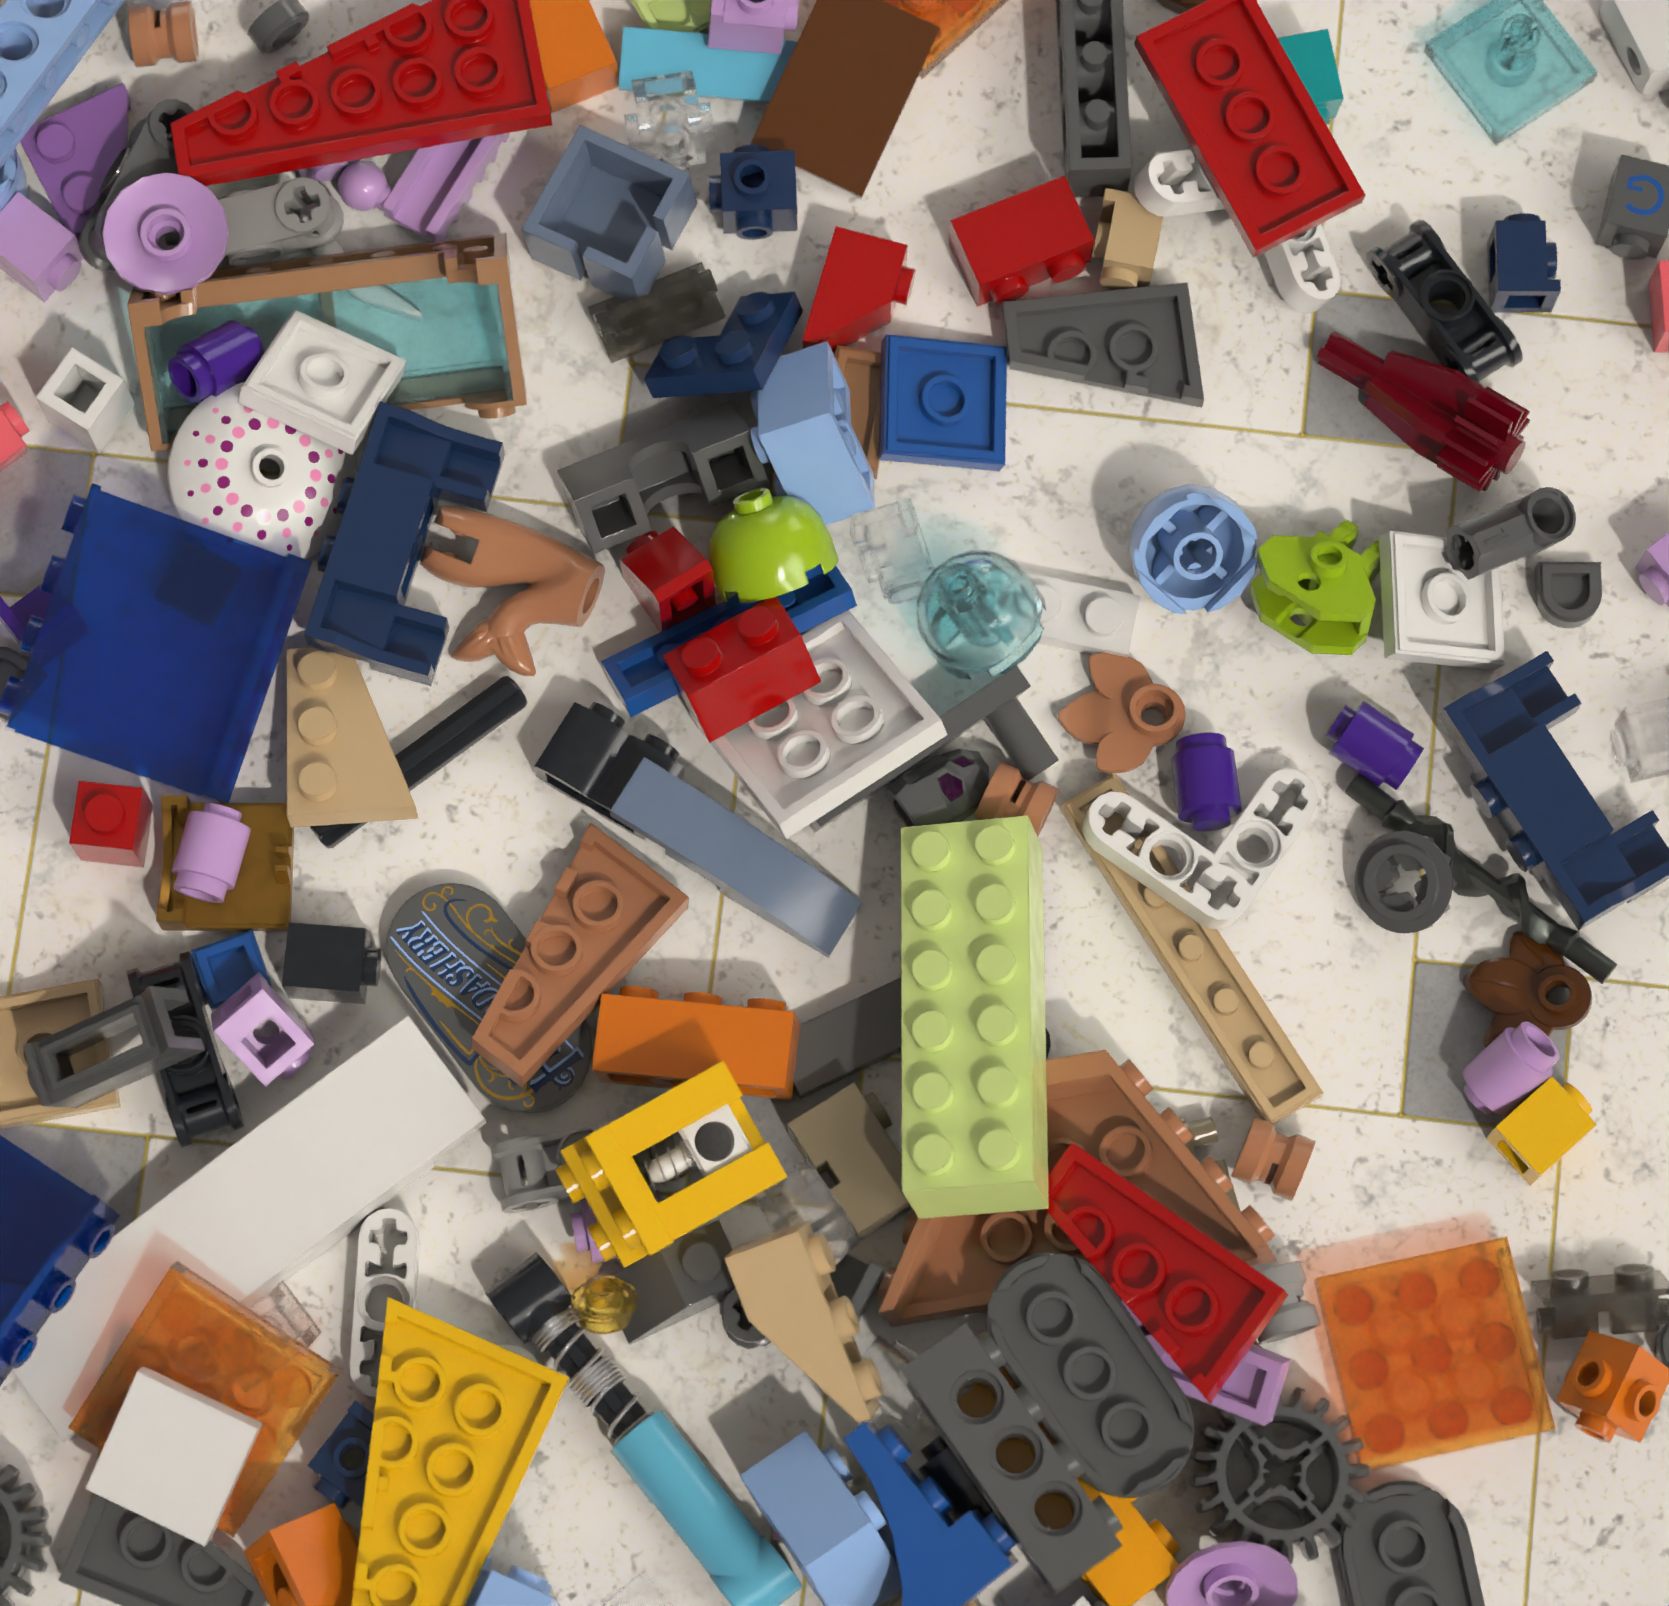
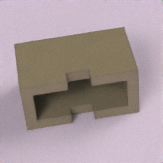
M853 1082L789 1122L788 1135L815 1178L825 1171L828 1172L836 1185L829 1189L832 1195L829 1197V1200L858 1243L911 1210L912 1207L902 1192V1149L898 1151L885 1132V1129L892 1125V1121L877 1096L870 1092L863 1097Z

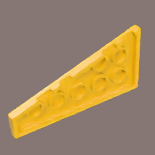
M388 1297L352 1606H466L569 1380L568 1376Z

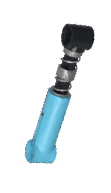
M537 1252L485 1292L490 1302L524 1344L532 1341L540 1349V1352H549L555 1360L554 1370L564 1371L569 1377L568 1388H571L574 1395H577V1399H580L583 1407H590V1415L599 1416L609 1428L608 1438L616 1439L615 1446L611 1450L613 1456L709 1573L711 1580L731 1606H780L803 1587L783 1558L762 1534H759L663 1410L656 1413L654 1411L646 1412L638 1402L640 1393L632 1394L623 1383L626 1379L623 1371H620L617 1364H613L614 1360H610L611 1356L603 1358L601 1354L604 1352V1348L596 1349L583 1333L586 1330V1325L580 1327L577 1325L580 1317H576L577 1313H573L574 1310L572 1309L576 1303L575 1299Z

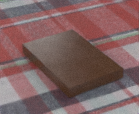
M817 0L750 145L765 146L770 151L795 150L796 168L862 198L940 31V27L882 0Z

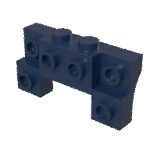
M380 402L356 477L347 476L340 490L337 513L343 514L337 535H327L321 548L318 571L324 572L304 633L308 646L368 662L371 670L428 686L432 685L450 629L447 617L405 606L406 599L438 500L442 499L487 512L505 457L503 442L457 430L430 420L409 409Z
M1545 651L1505 676L1471 691L1443 708L1439 719L1473 769L1470 778L1474 784L1470 786V791L1476 804L1486 817L1492 818L1496 816L1509 837L1505 839V844L1512 859L1522 871L1527 872L1531 869L1539 883L1543 880L1547 882L1579 931L1625 902L1629 904L1669 879V848L1655 829L1659 819L1653 810L1611 834L1614 830L1548 731L1550 728L1574 715L1582 703L1575 693L1569 697L1566 695L1550 670L1554 660L1549 652Z

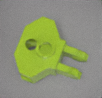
M1344 520L1328 535L1321 530L1313 537L1272 535L1257 550L1256 559L1258 560L1261 573L1251 582L1249 590L1259 620L1311 654L1353 655L1367 640L1376 602L1370 583L1380 572L1379 540L1372 543L1361 555L1356 553L1352 548L1360 532L1358 526L1349 520ZM1298 614L1299 618L1307 625H1297L1292 622L1290 617Z

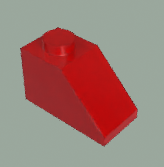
M835 226L802 339V349L828 341L834 354L836 353L837 345L847 347L891 323L896 303L907 305L914 283L916 269L907 267L908 245Z
M674 526L660 535L656 530L647 532L635 539L626 548L625 552L627 555L620 559L622 577L659 632L716 605L712 566Z

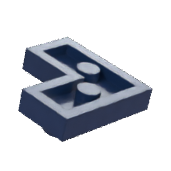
M795 291L772 294L755 292L747 296H740L720 335L704 337L685 335L665 340L644 378L652 398L763 390L803 313Z

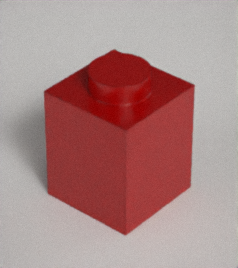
M86 781L78 782L69 844L81 861L144 867L153 805L144 789Z

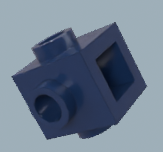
M744 145L735 148L731 153H720L721 175H709L710 213L722 212L723 233H736V236L742 239L759 240L770 237L773 232L798 231L795 150L770 151L767 147L761 145Z

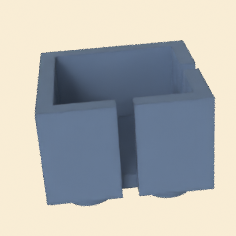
M579 125L521 230L533 260L580 281L587 270L591 286L641 308L666 262L663 247L673 250L698 203L690 173Z

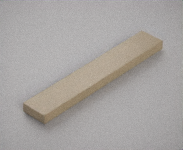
M1113 773L1061 804L1060 811L1259 1118L1275 1126L1320 1098L1324 1092L1217 929H1209L1197 923L1094 851L1086 842L1082 833V822L1093 801L1100 795L1108 792H1123L1129 795L1116 773ZM1114 812L1109 818L1103 817L1105 824L1102 830L1106 834L1112 836L1117 830L1123 831L1121 826L1125 818L1121 814ZM1143 829L1129 851L1137 855L1139 848L1151 834ZM1162 845L1151 849L1149 853L1150 862L1158 873L1166 876L1180 873ZM1187 882L1182 886L1187 892L1191 890Z

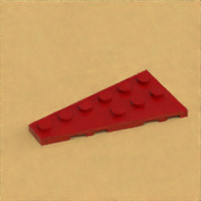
M431 0L421 6L412 3L327 45L328 52L300 66L295 61L275 71L276 78L246 93L237 90L170 123L178 174L192 177L204 186L553 125L529 0Z

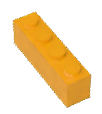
M1000 1367L999 1370L1011 1388L1016 1390L1018 1386L1005 1367ZM980 1384L975 1385L957 1399L961 1411L973 1418L985 1417L995 1408V1399L992 1392ZM1040 1421L1037 1425L1051 1445H1055L1056 1443ZM1008 1439L1000 1443L996 1448L998 1464L1009 1473H1023L1033 1465L1032 1450L1022 1440ZM1078 1477L1076 1480L1089 1499L1093 1501L1101 1496L1113 1510L1123 1527V1530L1115 1535L1122 1544L1120 1549L1080 1578L1097 1600H1101L1106 1606H1133L1173 1574L1175 1568L1179 1565L1173 1556L1180 1551V1547L1158 1519L1155 1518L1147 1524L1132 1504L1139 1497L1120 1498L1110 1496L1092 1488ZM1047 1494L1040 1497L1035 1503V1515L1044 1527L1058 1530L1070 1524L1072 1509L1064 1497L1057 1494Z

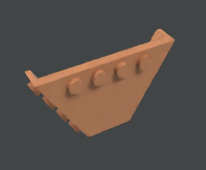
M1105 1049L1046 1060L1048 1174L1069 1145L1074 1143L1248 1265L1253 1266L1277 1262L1271 1249L1266 1244L1275 1237L1272 1230L1251 1205L1240 1212L1227 1197L1226 1193L1234 1187L1232 1182L1210 1156L1200 1163L1193 1156L1185 1144L1194 1137L1170 1107L1159 1114L1145 1098L1153 1088L1130 1059L1119 1066ZM1045 1209L921 1219L912 1210L903 1231L902 1241L906 1244L900 1262L897 1268L890 1267L887 1270L879 1287L877 1301L878 1304H881L878 1313L892 1327L983 1312L987 1311L995 1285L1002 1274L1013 1264L1025 1257L1037 1253H1056L1074 1256L1086 1262L1089 1261Z

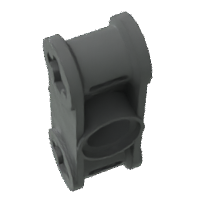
M166 99L158 103L148 114L147 118L140 120L132 129L122 151L108 170L99 190L100 195L78 239L79 249L83 258L93 268L103 272L116 271L106 256L102 232L107 210L121 190L142 177L166 172L178 174L170 123L196 111L188 103L178 99Z

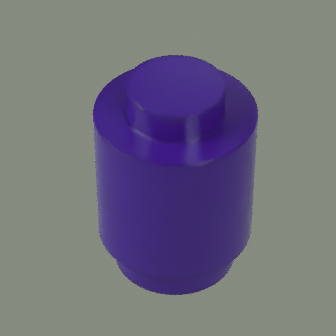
M234 320L226 321L178 348L176 356L171 358L168 363L171 382L180 396L190 403L203 401L210 395L217 397L234 385L246 382L264 355V347L259 336L251 328L244 327Z
M1364 700L1357 710L1345 704L1325 734L1327 738L1334 742L1328 754L1377 786L1384 782L1395 790L1402 784L1424 750V747L1412 740L1413 732Z
M1197 733L1179 739L1175 743L1176 754L1171 758L1179 820L1192 823V828L1196 831H1216L1228 827L1231 824L1230 818L1235 817L1242 811L1234 750L1227 747L1226 737L1219 733Z

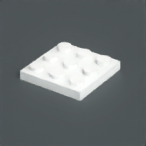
M849 610L815 626L801 635L820 677V683L710 742L785 839H788L947 736L939 716ZM688 708V711H689V713H690V715H691V717H692V719H693L695 725L698 727V729H699V730L702 732V734L704 735L703 731L701 730L700 726L698 725L697 721L695 720L694 716L692 715L691 711H690L689 708Z

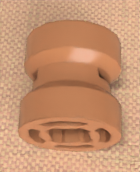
M191 1L172 2L167 9L154 10L149 5L129 6V36L135 67L155 66L160 59L173 58L178 63L198 62V36Z
M1001 761L984 792L974 818L985 820L1028 815L1038 837L1059 793V788L1044 781L1031 783L1021 777L1019 769Z
M1254 1117L1231 1177L1248 1184L1260 1181L1270 1185L1273 1194L1292 1201L1316 1141L1300 1134L1287 1137L1277 1133L1274 1124Z

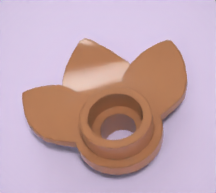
M1099 653L1089 657V672L1095 691L1072 701L1058 714V722L1075 740L1087 745H1098L1096 752V767L1098 771L1125 773L1144 764L1154 746H1162L1173 741L1183 729L1186 713L1183 701L1179 695L1167 686L1153 684L1149 673L1141 662L1131 657ZM1155 709L1163 714L1165 720L1159 725H1150L1142 719L1141 715L1146 710Z

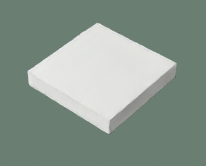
M294 309L242 386L238 403L353 455L373 424L380 402L386 403L402 378L407 360Z
M1388 531L1379 536L1384 659L1485 670H1496L1504 666L1505 647L1500 567L1468 580L1463 573L1453 570L1444 550L1447 545V537Z
M142 1366L135 1375L85 1489L206 1546L213 1536L263 1423Z

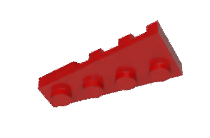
M1071 1143L1048 1174L1049 1209L1045 1210L1205 1399L1211 1403L1288 1294L1282 1287L1083 1149Z

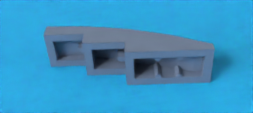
M645 757L610 810L611 817L663 847L665 855L719 886L721 894L828 958L862 905L859 899L774 839Z

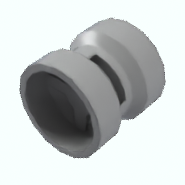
M1301 1261L1289 1262L1259 1271L1282 1287L1288 1294L1257 1338L1259 1344L1289 1338L1321 1325L1315 1305L1308 1301L1300 1300L1305 1295L1303 1287L1307 1281Z

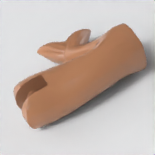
M441 506L434 523L450 529L459 536H469L477 539L479 544L472 562L459 558V555L453 552L440 551L425 546L420 564L426 571L441 580L462 587L479 588L521 583L530 584V587L504 600L491 613L490 617L476 625L451 652L450 657L463 662H475L495 655L509 670L523 676H534L536 668L524 632L531 625L539 623L574 627L583 626L597 602L604 579L605 567L602 563L579 550L535 529L487 513L455 506Z

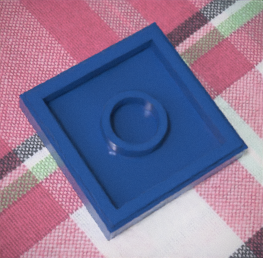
M886 334L881 341L878 460L1000 471L1005 466L1007 346Z

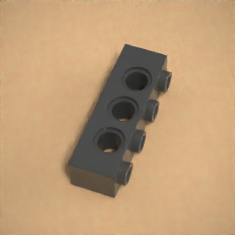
M1056 0L1064 175L1074 197H1104L1106 188L1128 192L1132 172L1123 0Z
M965 1323L900 1368L899 1377L991 1510L1008 1528L1010 1534L1018 1543L1016 1544L1053 1597L1117 1552L1122 1544L1115 1535L1123 1530V1527L1113 1510L1101 1496L1091 1501L1076 1479L1083 1475L1084 1471L1066 1444L1060 1440L1052 1446L1037 1425L1045 1419V1416L1029 1391L1023 1385L1013 1390L1004 1378L999 1368L1007 1362L992 1338L985 1330L975 1336L967 1323ZM970 1384H980L987 1387L995 1399L994 1410L982 1418L967 1416L961 1411L957 1403L959 1391ZM1008 1439L1024 1441L1032 1450L1033 1465L1027 1471L1019 1474L1005 1471L996 1459V1448L998 1445ZM1047 1494H1057L1064 1497L1072 1509L1070 1524L1058 1530L1044 1527L1035 1515L1036 1501Z

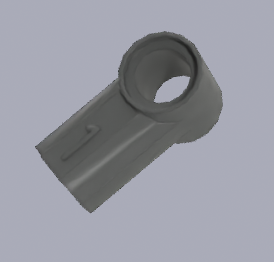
M1552 487L1539 488L1519 500L1450 527L1446 530L1447 545L1444 550L1453 570L1460 571L1469 580L1518 559L1531 557L1566 539L1575 528V509L1568 496L1559 489Z

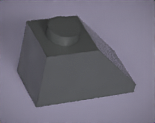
M719 1220L674 1240V1243L650 1256H645L602 1284L629 1345L725 1301L728 1294L735 1288L724 1259L733 1249Z

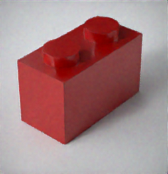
M1065 175L950 220L949 245L977 307L994 301L996 305L1015 301L1029 291V286L1051 278L1052 282L1058 283L1077 276L1084 271L1086 264L1091 262L1094 238Z
M777 597L769 598L663 655L686 705L709 743L821 682L801 634Z

